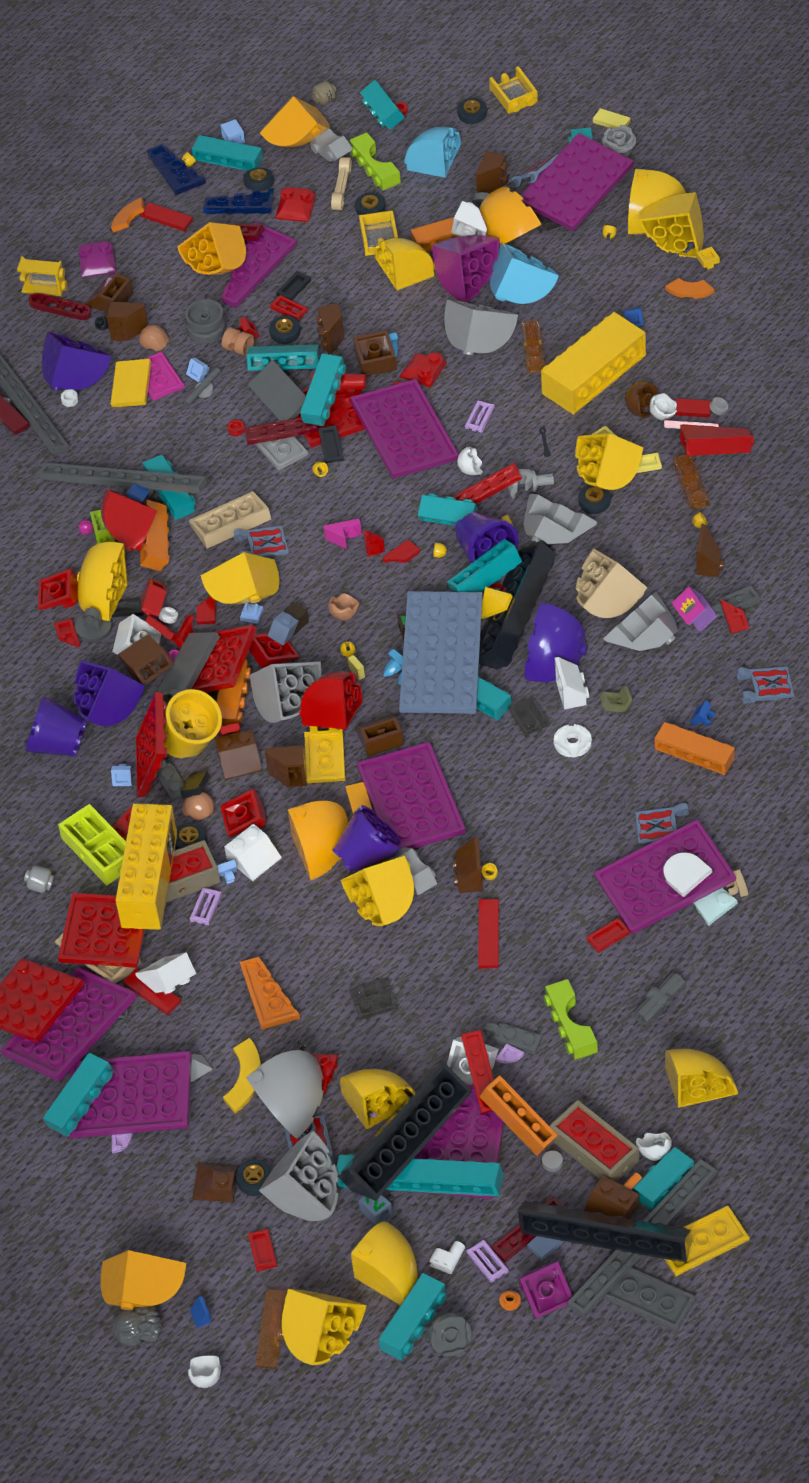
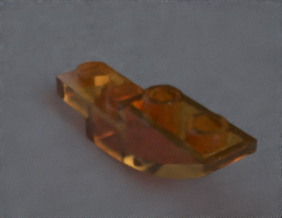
M529 320L522 322L527 373L541 372L545 363L539 321Z
M687 455L674 457L675 471L687 505H690L691 509L710 506L709 498L702 486L699 472L692 457Z

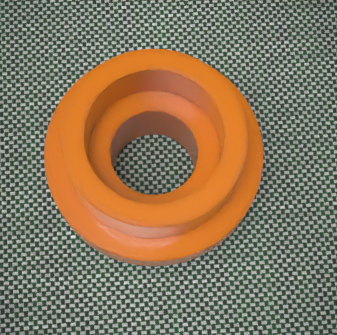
M505 1291L500 1296V1305L507 1311H513L520 1306L521 1297L515 1291ZM507 1298H513L514 1300L507 1301Z

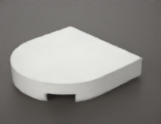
M691 853L673 855L664 866L666 882L682 897L686 896L712 873V869Z

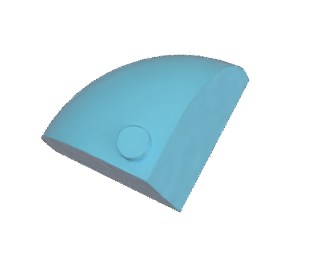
M444 126L433 127L422 132L415 138L407 150L404 163L407 164V170L446 177L461 145L459 132H456V128Z
M501 243L498 259L494 261L492 268L493 274L490 278V287L495 298L500 301L508 300L519 304L532 303L543 298L552 290L559 275L550 267L546 269L543 262L532 256L529 259L521 250Z

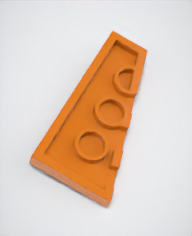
M259 957L240 962L261 1030L300 1019V1014L291 1005V1001L281 991V987L274 981L271 973Z

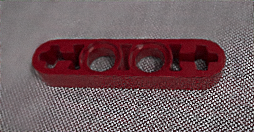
M33 293L28 298L29 305L33 309L78 320H87L92 315L90 306L41 293ZM49 304H57L54 307H48ZM67 307H71V308H72L70 311H65V310H64V309L67 308Z

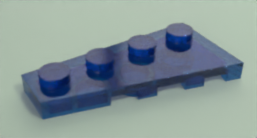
M161 144L147 150L149 158L175 195L206 184V179L203 176H199L193 168L187 167L183 160L177 159L176 155Z
M274 188L268 189V192L264 193L252 191L253 194L250 195L238 193L230 198L227 195L205 198L203 212L204 214L211 215L271 213Z

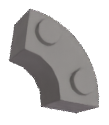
M330 128L315 137L310 143L312 151L315 154L319 153L328 161H336L353 150L344 135L341 137L337 136Z
M403 847L397 854L386 859L387 862L402 856L406 857L411 867L410 871L414 882L415 895H420L437 884L434 871L420 861L417 852L412 848Z

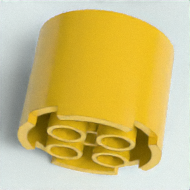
M194 689L184 690L174 695L165 706L163 716L166 717L164 732L167 734L164 747H167L169 755L181 759L197 756L203 752L221 728L222 715L216 701L205 692Z

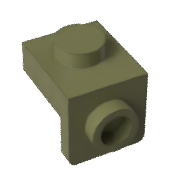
M623 686L619 693L602 692L599 696L604 711L624 712L632 702V696L627 686Z

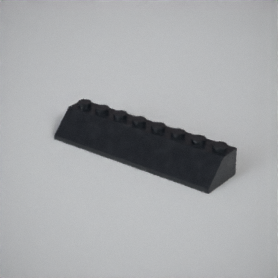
M542 541L517 551L522 562L506 574L503 586L499 590L503 591L505 587V592L513 596L508 609L488 617L481 631L479 665L500 669L507 667L512 661V655L518 647V641L524 633L525 625L530 620L531 611L536 606L537 597L542 592L543 583L548 578L549 569L554 564L553 560L556 554Z
M443 1062L428 1074L337 1177L352 1192L376 1201L473 1091Z
M525 1201L518 1209L521 1234L687 1263L692 1244L691 1230L684 1227L676 1228L662 1223H648L640 1219L630 1220L622 1216L604 1215L600 1212L591 1213L577 1208L568 1209L559 1205H545L537 1201Z

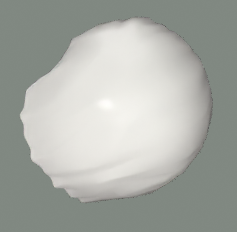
M665 393L654 395L650 401V413L656 419L668 420L677 412L676 401L672 400Z
M472 447L463 449L457 460L460 470L471 476L481 475L483 473L480 469L482 461L478 458L476 449Z
M665 1132L661 1134L646 1133L643 1139H636V1146L641 1154L653 1161L661 1160L662 1156L669 1152L672 1144L671 1138Z
M199 1356L191 1359L188 1376L195 1386L208 1388L217 1383L221 1373L219 1357Z

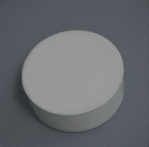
M210 383L199 397L207 398L211 396L214 391L213 385Z
M715 397L710 402L711 411L717 415H723L728 410V403L721 397Z
M548 1151L542 1157V1165L549 1172L558 1171L563 1166V1157L557 1151Z

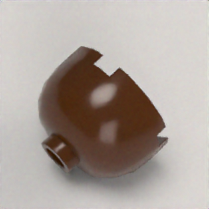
M637 382L628 389L625 395L627 409L633 415L642 418H649L652 415L650 408L647 412L644 410V407L650 406L651 398L659 394L658 388L653 386L652 382Z

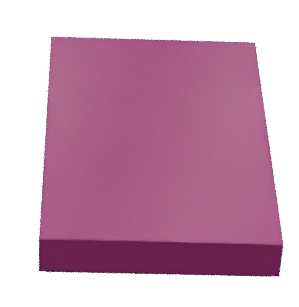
M162 351L144 358L151 360L148 395L152 401L185 388Z

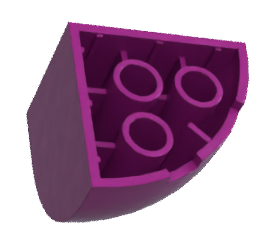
M467 235L451 238L432 245L434 266L438 279L443 288L458 301H470L480 293L484 283L487 284L493 274L494 261L498 259L499 238L487 235Z

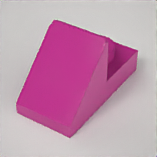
M359 519L323 526L325 539L346 549L345 538H355L358 535H362Z

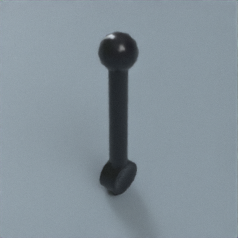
M541 427L539 432L542 434L545 450L543 454L545 457H549L551 452L547 446L546 429Z

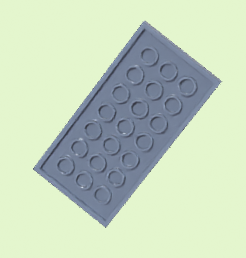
M408 591L400 712L476 714L482 592Z

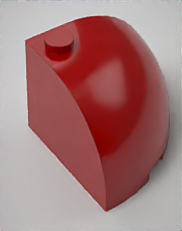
M106 489L101 502V518L106 530L115 540L124 544V549L132 552L133 549L140 551L157 510L124 494H118L113 490Z
M339 671L325 674L316 679L307 688L301 700L299 716L302 718V725L346 730L363 703L361 685L356 683L357 676L354 673Z

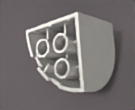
M447 299L444 315L445 330L450 343L454 347L463 350V354L473 355L474 352L490 353L501 348L510 339L516 327L518 315L488 306L479 305L477 307V305L469 304L468 302Z
M321 662L271 664L250 674L253 698L260 715L271 723L282 722L298 716L305 691L316 679L321 677Z
M293 1050L272 1057L246 1078L277 1120L297 1139L314 1120L312 1116L317 1106L320 1107L323 1096V1075L320 1065L313 1055L306 1051Z
M312 1131L300 1139L276 1164L259 1190L282 1211L307 1221H321L330 1217L338 1199L336 1182L339 1180L335 1164L332 1165L327 1154L329 1150L320 1137Z

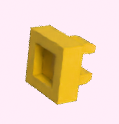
M713 247L696 252V258L707 270L714 268V264L720 263V257Z

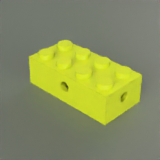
M90 804L58 824L61 839L106 886L120 877L126 841Z

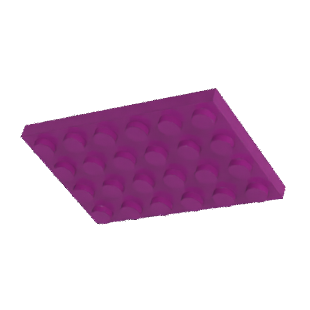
M578 133L537 177V180L520 195L523 198L522 202L526 207L530 206L534 212L574 231L634 166V161Z
M416 379L350 398V403L392 479L458 460L459 454Z
M430 742L356 763L376 813L375 815L393 828L402 841L399 844L402 847L414 849L466 833L465 826Z
M698 819L594 872L596 880L625 925L629 928L631 934L736 881L735 874ZM691 853L712 869V873L686 896L682 897L666 882L664 866L673 855Z
M77 968L71 976L82 979L84 986L42 1039L36 1043L14 1035L0 1051L3 1056L60 1082L137 998L135 992Z
M191 1052L103 1059L109 1062L114 1071L112 1078L101 1089L98 1098L94 1099L89 1106L88 1112L82 1116L77 1128L70 1133L68 1138L189 1128ZM78 1061L71 1069L70 1079L83 1061Z
M467 1085L473 1092L414 1158L498 1163L504 1122L494 1111L481 1114L474 1085ZM435 1193V1194H445V1195H455V1196H465V1197H475V1198L492 1199V1196H483V1195H465V1194Z

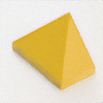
M485 587L481 619L506 611L513 596L509 593Z

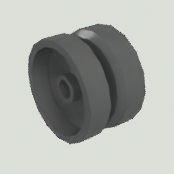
M201 299L187 307L185 311L187 332L193 341L208 344L219 340L224 335L223 308L218 302L210 299Z

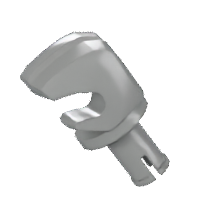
M519 469L523 479L507 488L510 496L514 499L520 484H525V491H528L531 487L532 492H536L538 486L554 485L553 474L536 475L534 470Z

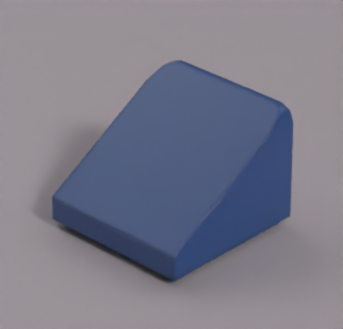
M133 484L126 495L138 502L145 503L150 490Z
M200 1296L190 1310L196 1328L211 1323L210 1313L204 1298Z

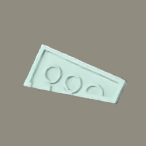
M721 888L693 904L709 926L737 904V900Z

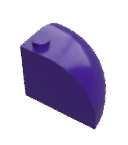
M47 332L42 355L43 376L51 388L55 390H61V388L68 390L84 389L95 384L104 375L111 356L101 349H98L97 352V349L85 342L79 341V344H77L67 336Z
M541 602L534 620L533 635H530L527 649L529 651L528 661L526 660L525 679L535 682H551L556 680L555 658H562L578 666L582 655L585 656L587 653L588 645L585 642L584 629L575 617L559 607Z
M81 660L74 683L77 684L76 692H73L74 705L78 707L77 712L82 718L100 726L115 725L122 722L132 713L143 694L145 686L112 668Z

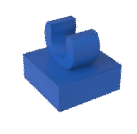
M640 307L623 310V317L637 327L644 325Z
M706 700L695 709L690 723L698 725L701 722L704 726H709L712 722L707 717L713 718L715 716V713L709 710L712 704Z

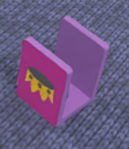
M688 587L672 602L686 624L691 625L693 623L698 631L704 630L717 617L716 612L704 596L691 587Z

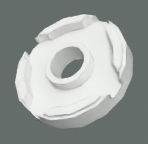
M565 725L558 729L554 735L555 749L566 757L582 756L591 748V734L581 725ZM576 738L578 739V741L576 743H570L568 742V739Z

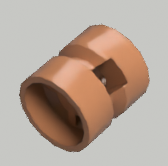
M232 327L225 331L222 338L223 349L231 352L235 351V353L242 356H247L248 347H253L254 345L253 335Z

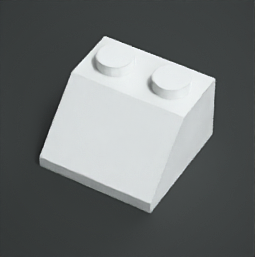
M462 201L454 217L451 233L457 236H485L487 228L479 208L473 203Z
M132 614L119 623L112 652L119 654L147 634L159 644L161 633Z
M556 657V683L564 709L586 705V698H589L588 688L583 686L585 683L583 672H579L577 665Z
M254 824L224 846L226 859L228 861L235 860L237 868L252 881L281 859L280 854L268 836Z
M187 952L165 956L135 974L137 978L155 993L164 992L167 994L174 991L176 985H183L191 981L190 977L195 975L196 972Z
M460 1036L453 1040L447 1065L465 1084L473 1085ZM485 1044L492 1070L498 1048Z

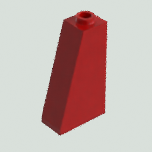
M680 424V443L686 456L751 453V446L754 445V437L746 428Z

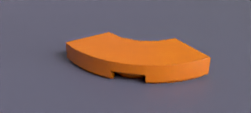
M142 197L126 205L115 216L111 225L113 232L128 228L130 222L137 215L144 212V200Z
M678 278L665 286L667 292L681 298L693 297L697 299L715 293V289L705 280L686 282Z

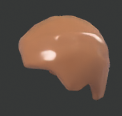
M148 325L139 334V343L147 350L160 351L169 342V336L158 325Z
M342 593L339 597L335 598L333 596L330 599L328 609L335 619L349 620L356 614L360 602L352 596Z
M201 792L200 795L185 798L181 809L185 816H190L194 820H202L213 814L215 803L210 795Z

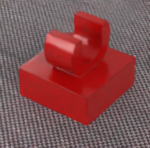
M245 316L239 320L241 326L237 328L238 330L253 335L254 339L259 337L254 323Z

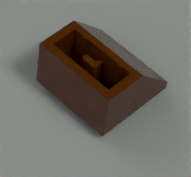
M114 274L103 280L88 299L86 305L108 313L110 302H127L133 294L131 278Z
M338 303L318 307V315H316L317 325H320V327H317L318 336L323 338L321 340L322 348L327 350L328 355H331L345 339L342 313Z
M149 634L117 654L132 679L142 685H146L174 666L165 650Z
M392 715L355 726L367 757L404 745L401 727L396 717Z
M303 745L265 748L269 775L288 788L307 786Z

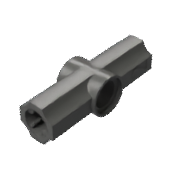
M671 973L659 987L654 986L647 994L646 1000L634 1012V1017L643 1025H648L661 1011L665 1012L664 1009L672 1004L673 998L685 987V981L677 973Z

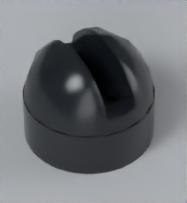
M99 316L95 319L94 324L97 330L109 328L106 317Z

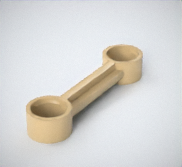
M340 157L339 174L335 192L332 193L331 199L332 210H343L347 179L352 167V161L349 157Z

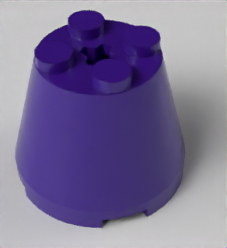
M475 511L466 515L462 520L457 521L455 525L457 541L470 563H473L504 539L518 547L516 529L502 519Z
M43 696L25 751L40 754L76 756L87 721L52 699Z
M361 805L355 811L335 847L332 849L338 857L344 860L343 865L349 871L354 869L355 872H359L365 868L380 864L403 848L399 845L402 841L387 822L384 823L379 817L374 816L376 814L375 811L364 805Z

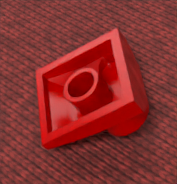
M292 187L282 189L275 219L309 222L316 195L309 189Z
M415 353L399 377L408 381L416 379L420 385L431 388L447 365V361L443 360V356L439 353H430L428 355Z
M71 568L39 580V610L62 605L64 608H70L76 604L78 599V582Z
M268 633L255 635L249 649L262 669L271 664H281L299 658V655L289 641L281 645L268 637Z
M254 789L220 805L228 837L242 833L252 824L260 830L266 824V815L262 801Z

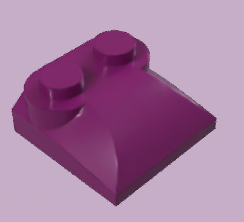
M110 242L89 243L79 247L82 278L116 273L113 245Z
M558 1261L545 1264L518 1278L519 1287L524 1292L536 1319L567 1305V1302L573 1297Z

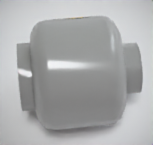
M35 865L31 871H26L24 881L27 882L29 890L45 893L46 890H50L54 875H51L50 869Z

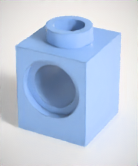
M236 119L220 125L224 140L241 144L245 143L244 131Z

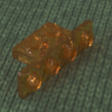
M266 1291L256 1358L257 1368L276 1369L278 1366L281 1340H284L282 1314L287 1291Z

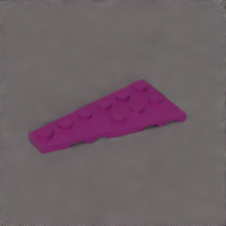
M256 221L254 222V225H262ZM263 225L264 231L259 240L247 241V244H245V260L240 267L233 270L232 278L227 283L221 297L222 302L237 308L296 247L297 242L295 239Z

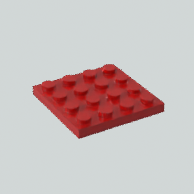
M309 387L301 391L307 395ZM347 389L343 393H336L335 402L330 407L329 418L326 419L324 426L317 425V428L336 426L339 438L365 430L350 403V398L362 394L361 391ZM318 432L304 435L310 448L321 445Z
M254 625L216 631L220 637L192 689L211 692L235 687L257 631Z
M155 692L135 737L137 797H145L147 792H150L152 781L156 780L157 770L161 769L162 759H165L167 754V747H164L167 735L164 732L166 717L163 716L166 702L163 701V693Z
M72 893L58 956L59 963L138 968L145 929L121 927L116 896Z
M21 958L0 984V1029L38 1043L84 986L82 979Z

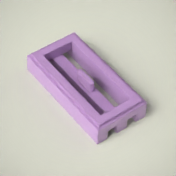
M477 401L465 425V429L469 430L470 428L473 431L478 430L482 433L495 408L494 404ZM480 406H483L475 424H472ZM487 407H488V410H487V412H486V414H485V416H484V418H483V420H482V422H481V424H480V426H479V423H480V421H481V419H482V417H483V415H484V413H485V411H486V409H487Z
M202 888L190 921L209 925L222 895L221 891ZM207 893L209 894V896L204 904L200 917H198V911L203 902L205 894ZM213 895H215L214 900H213V902H212V905H211V907H210V909H209V912H208L206 918H204V916H205V914H206V911H207V909H208V907H209V904H210V902H211V899H212Z
M485 1240L467 1250L469 1257L491 1283L509 1272L508 1268ZM481 1247H483L486 1250V1252L491 1256L495 1263L500 1267L499 1271L493 1266L490 1260L480 1250ZM475 1251L478 1253V1255L482 1258V1260L487 1264V1266L491 1269V1271L494 1274H491L488 1271V1269L484 1266L480 1259L475 1255Z

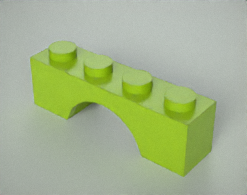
M368 133L349 140L353 148L350 151L351 156L357 158L359 166L365 168L367 176L373 178L374 184L377 187L379 186L382 190H386L401 183L400 172L392 162H379L372 158L376 154V145Z
M566 979L545 986L546 995H543L545 1005L547 1007L550 1006L552 1009L550 1013L553 1022H558L559 1024L558 1032L561 1039L565 1038L566 1040L565 1047L567 1053L572 1054L575 1060L597 1053V1040L591 1027L577 1025L567 1016L570 1009L576 1005L575 993L569 980Z

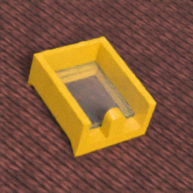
M519 66L516 67V77L509 79L507 73L501 75V83L499 84L496 83L493 77L489 78V90L494 93L508 114L518 112L521 108L533 106L538 102V91Z
M393 211L359 215L365 256L375 255L377 243L391 238H398Z
M21 256L17 272H21L20 281L24 282L22 293L62 296L63 291L67 290V280L64 278L65 268L62 267L61 261L29 260Z

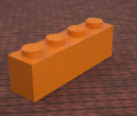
M454 217L411 229V240L420 245L426 252L433 250L432 245L460 236L451 233Z
M146 500L144 504L157 510V513L140 550V566L161 571L169 563L170 559L168 555L169 541L167 535L169 528L167 527L169 515L167 514V505Z
M247 660L244 661L235 687L222 689L218 692L216 703L222 715L221 727L243 722V712L241 710L246 706L244 694H248L249 683L247 679H250L251 668L248 667Z
M664 722L655 737L656 750L723 775L726 774L735 759V748L729 744H723L710 737H704L693 731L685 730L675 724Z
M500 1075L479 1096L536 1156L543 1152L558 1136Z

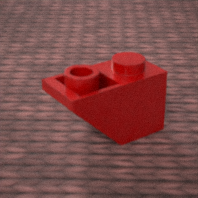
M149 578L140 597L141 610L145 614L159 616L167 592L166 585Z

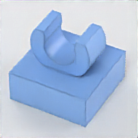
M191 358L186 375L197 382H201L204 380L205 375L208 374L210 367L197 358Z
M245 603L240 620L259 623L264 610L263 606Z
M127 764L112 766V785L132 786L131 766H127Z
M235 860L217 865L219 876H224L227 884L234 882L235 877L233 873L237 872Z

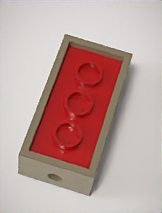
M205 840L174 851L166 902L221 883L218 867Z
M579 1100L549 1126L558 1135L553 1142L599 1179L604 1175L618 1182L639 1162V1148Z

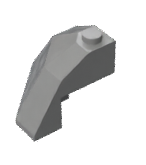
M530 494L523 524L526 535L532 538V542L542 541L545 544L569 543L594 527L597 521L583 513H575L561 504L552 503L538 494Z
M654 592L603 639L606 642L642 651L661 647L665 643L669 645L676 638L674 634L678 629L675 619L658 593Z

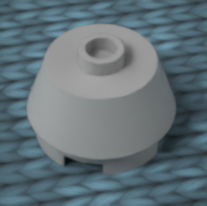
M620 125V128H608L604 133L602 143L613 151L628 157L636 144V137L632 133L631 128Z

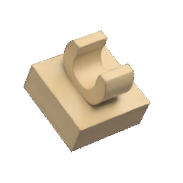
M740 869L734 871L736 881L726 886H734L728 889L729 894L735 895L739 891L741 897L749 895Z

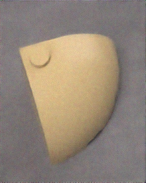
M593 548L582 566L584 571L581 578L577 579L576 590L578 591V596L576 598L578 603L591 614L602 618H612L627 612L633 607L638 599L644 595L647 587L618 562Z

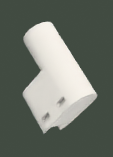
M455 1241L449 1252L436 1248L430 1258V1266L452 1274L465 1249V1245Z

